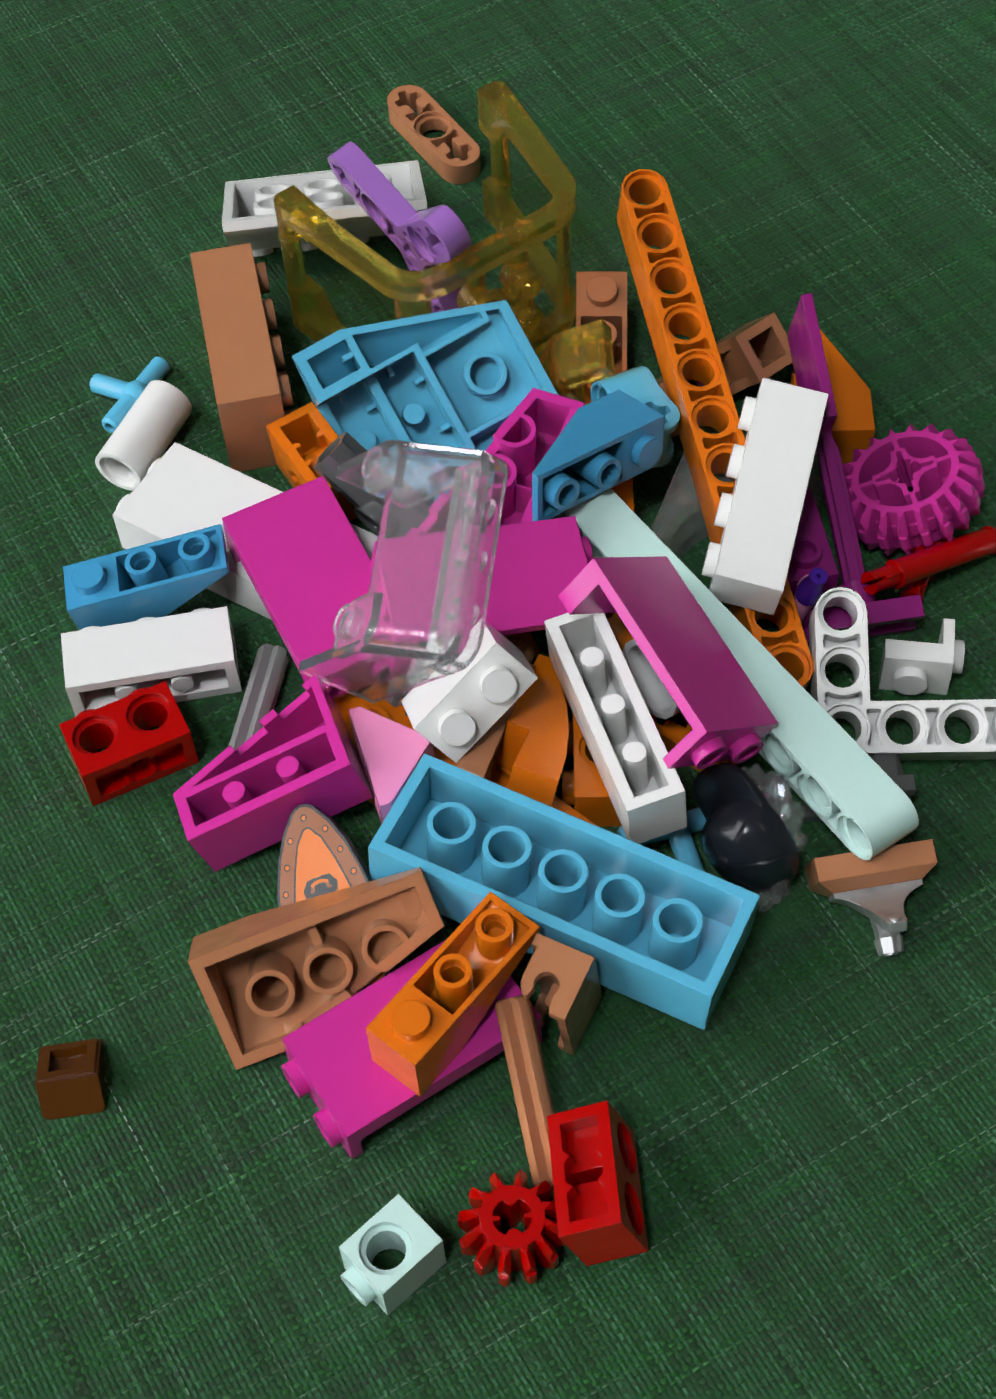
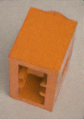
M310 402L266 425L276 464L293 488L320 477L313 469V466L328 445L338 438V435L313 402ZM328 483L348 521L350 522L357 518L354 513L356 507Z

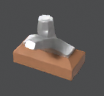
M933 839L892 845L872 859L865 861L855 856L853 852L814 858L804 868L809 891L828 897L830 903L848 906L870 919L876 939L873 941L878 956L887 957L904 952L903 935H900V932L907 931L908 920L904 912L905 899L912 890L923 885V877L938 862Z

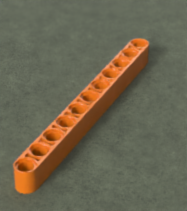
M638 169L630 172L624 178L621 185L617 224L668 398L677 406L680 412L677 429L710 542L720 544L724 528L715 526L714 520L722 492L732 494L736 479L732 482H724L718 480L714 474H726L734 443L744 446L745 437L743 430L737 429L739 423L738 413L668 184L658 172L650 169ZM649 246H656V247H659V248H661V249H654V248H651V247H649ZM661 290H670L676 294H667ZM674 335H684L690 339L682 340L676 338ZM696 380L703 383L705 386H694L689 384L687 381ZM709 426L715 428L720 433L710 434L704 432L700 427ZM786 577L784 590L774 615L729 604L731 613L806 690L814 670L813 660L788 578ZM760 619L773 621L780 630L777 632L763 630L756 621Z

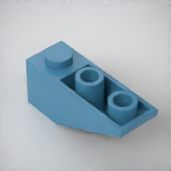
M617 390L578 408L532 472V521L550 519L661 464L663 461L664 415L621 390Z
M214 525L64 566L67 612L79 630L89 626L103 627L133 622L144 617L158 618L167 616L229 573L222 525Z

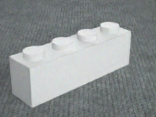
M763 378L757 397H745L737 429L747 431L744 446L734 443L726 472V477L736 479L732 494L722 492L714 520L715 526L724 528L720 544L709 543L701 574L711 577L709 590L720 602L774 615L786 582L828 399L827 393Z
M565 613L545 620L550 661L627 839L640 844L686 828L685 789L675 768L668 769L663 761L668 752L605 614L570 615Z

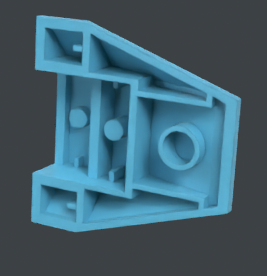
M507 300L340 329L292 356L313 404L338 437L342 433L347 432L387 470L389 468L394 469L407 477L424 494L426 500L423 503L429 508L434 505L442 494L447 496L463 477V469L474 456L479 458L493 442V434L533 388L558 395Z

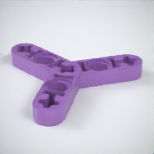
M351 141L328 156L329 165L338 181L400 250L429 312L435 313L468 307L469 305L449 264L450 260L472 244L465 225L456 213L443 204L417 212L366 154Z

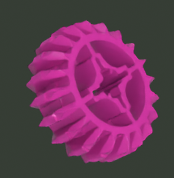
M912 423L905 432L895 433L889 428L888 437L881 440L870 437L868 449L853 450V462L843 464L857 537L866 544L869 550L880 546L886 555L889 556L896 549L902 548L909 555L915 547L923 545L929 548L933 546L935 541L940 539L951 541L954 529L969 530L970 516L980 514V499L985 497V483L982 475L981 461L976 457L967 439L955 436L951 428L939 432L933 423L922 431H918ZM908 487H912L913 491L909 492Z

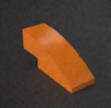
M539 654L534 663L535 668L533 670L538 679L519 697L511 712L503 735L497 764L512 769L507 786L508 789L552 806L567 756L569 724L563 689L552 666L550 657Z

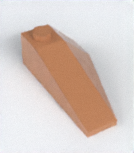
M419 867L252 914L193 937L188 963L233 1065L238 1070L285 1052L282 1041L283 1037L350 998L380 973L391 970L444 927V922L422 868Z

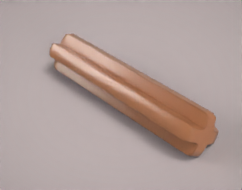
M523 995L496 1002L495 1010L532 1182L536 1185L546 1180L552 1186L553 1176L547 1116L555 1114L531 1001L530 999H525Z

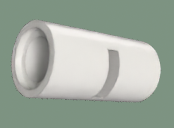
M153 380L149 382L96 456L95 464L99 472L112 484L133 491L147 475L151 464L156 459L161 458L192 413V405L186 395L177 387L165 381Z

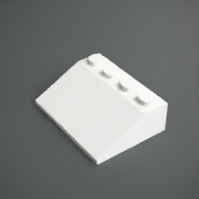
M418 160L375 165L417 212L427 209V200ZM332 170L225 182L222 213L223 233L230 246L251 243L253 257L268 255L273 252V248L292 246L293 250L310 251L321 247V242L340 240L342 245L354 246L368 242L369 237L386 235L342 186Z

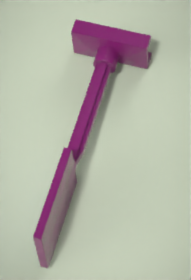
M812 293L802 294L787 333L797 386L828 394L815 452H817V463L842 584L839 587L852 589L864 600L868 618V638L913 632L916 629L914 620L923 619L925 616L921 595L875 601V596L867 594L863 587L871 585V581L861 584V576L865 571L841 455L832 437V427L837 418L834 396ZM832 607L823 610L824 621L834 630L842 631L852 626L851 616L842 607ZM809 611L802 624L808 647L809 619L812 611Z

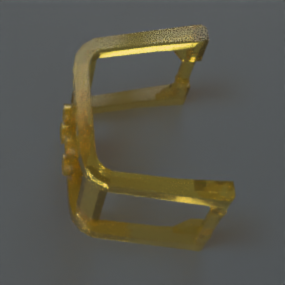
M493 81L477 89L479 129L490 140L492 176L482 180L484 217L497 232L465 249L449 262L439 263L423 271L399 269L341 227L294 185L274 196L273 201L279 232L278 238L281 244L288 286L287 293L290 298L293 323L298 330L313 341L318 342L340 329H346L339 322L324 289L309 275H306L301 238H303L307 243L311 242L382 294L393 298L395 320L432 313L431 300L447 295L462 287L456 299V303L460 308L507 300L536 355L556 345L571 333L576 322V290L572 285L571 220L576 211L575 178L506 83ZM510 141L553 196L552 200L544 207L526 217L512 199ZM556 235L557 262L543 244V241ZM505 263L499 273V280L504 287L490 290L486 286L485 273ZM542 288L556 306L554 311L546 318L534 303V297L539 294Z

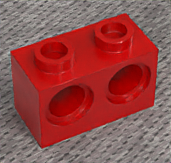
M166 681L151 687L137 689L127 697L97 709L85 710L73 719L59 724L70 756L92 806L199 763L191 732ZM161 726L155 730H148L152 727ZM107 748V749H105L104 751L94 753L95 751H97V750H99V749Z
M608 1100L548 1115L547 1124L558 1238L586 1266L649 1252L634 1131Z

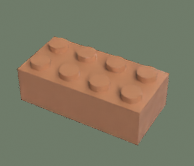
M251 243L190 253L215 397L230 468L242 472L275 466L277 464L266 425L293 412L294 409H283V407L293 406L292 394L286 371L276 372V368L285 367L280 336L278 334L269 335L268 333L270 330L278 329L273 301L271 297L261 298V294L270 293L265 262L254 263Z

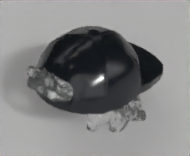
M730 763L711 765L698 773L693 782L694 797L706 819L700 836L702 847L711 865L722 878L760 895L758 906H760L759 911L765 912L773 905L779 904L783 896L786 897L790 894V881L795 877L799 866L798 853L809 840L808 836L800 830L805 816L804 806L799 802L792 801L788 780H784L785 776L783 774H776L774 771L764 774L758 764H754L751 769L747 766L739 768Z

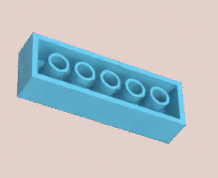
M425 753L368 846L369 873L372 881L421 867L440 914L459 923H462L491 891L540 926L539 934L595 957L600 985L702 1030H705L750 935L760 898L759 894ZM530 945L526 952L533 955V948Z

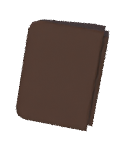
M96 1038L42 1046L40 1048L35 1087L42 1116L45 1119L52 1120L99 1113L104 1110L106 1098L101 1039Z

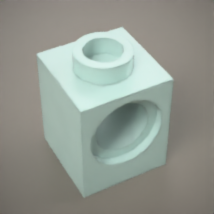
M399 1194L339 1246L346 1270L340 1275L344 1284L364 1306H367L374 1300L387 1315L392 1313L446 1263L443 1240ZM396 1249L405 1254L403 1261L393 1269L382 1270L372 1265L374 1257L383 1250Z

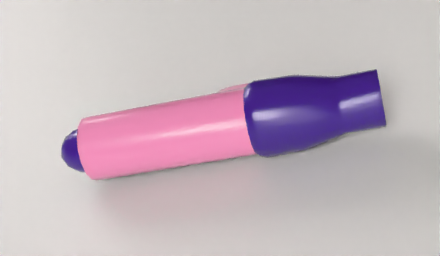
M822 568L812 569L809 574L803 576L797 583L793 598L801 624H803L809 611H811L823 594L828 574Z

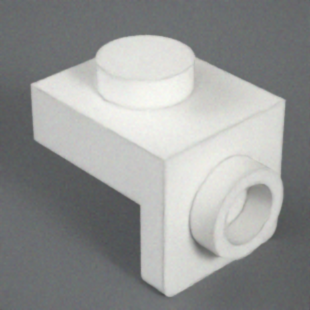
M943 618L938 643L886 639L879 670V689L893 690L906 695L920 693L947 695L952 673L961 674L964 664L965 641L955 640V619Z

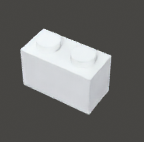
M480 617L401 702L414 730L457 763L538 677L522 651Z

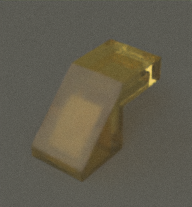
M602 319L554 334L538 359L558 395L585 403L584 384L615 375L611 328Z

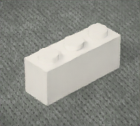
M227 606L213 609L199 608L188 613L158 618L144 617L133 622L103 627L89 626L79 631L61 633L65 689L75 716L85 710L97 709L127 697L137 689L151 687L164 681L167 682L176 702L242 691L235 637Z

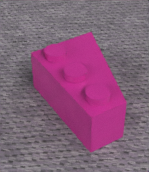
M316 673L302 684L305 692L279 714L272 709L259 720L263 727L236 750L231 746L227 747L173 793L187 841L215 872L281 841L291 812L300 804L317 806L329 817H332L373 797L340 708Z

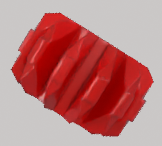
M521 1169L514 1176V1184L505 1186L503 1178L494 1172L489 1178L491 1193L472 1187L468 1193L472 1209L461 1210L458 1213V1226L467 1232L459 1239L461 1252L463 1255H477L474 1261V1269L480 1276L489 1273L497 1266L499 1284L506 1287L512 1281L513 1271L521 1270L525 1281L532 1285L537 1281L535 1263L554 1269L559 1263V1256L554 1247L565 1245L558 1238L555 1201H549L551 1185L544 1180L528 1189L527 1173ZM520 1222L525 1225L523 1233L514 1228ZM503 1224L512 1228L506 1234L502 1233L501 1226Z

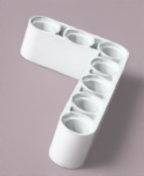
M844 587L829 589L821 595L809 619V650L814 669L810 679L811 696L833 719H845L852 724L856 733L855 742L869 756L873 754H897L900 761L996 759V699L870 701L868 618L865 602L858 593ZM832 606L842 607L851 616L852 626L842 631L834 630L824 621L823 610ZM833 662L844 663L853 672V684L845 688L834 686L826 678L825 666ZM894 717L902 718L910 724L913 730V740L910 744H897L889 738L885 728L888 719ZM959 717L966 721L971 730V738L968 743H955L949 739L944 728L946 718Z

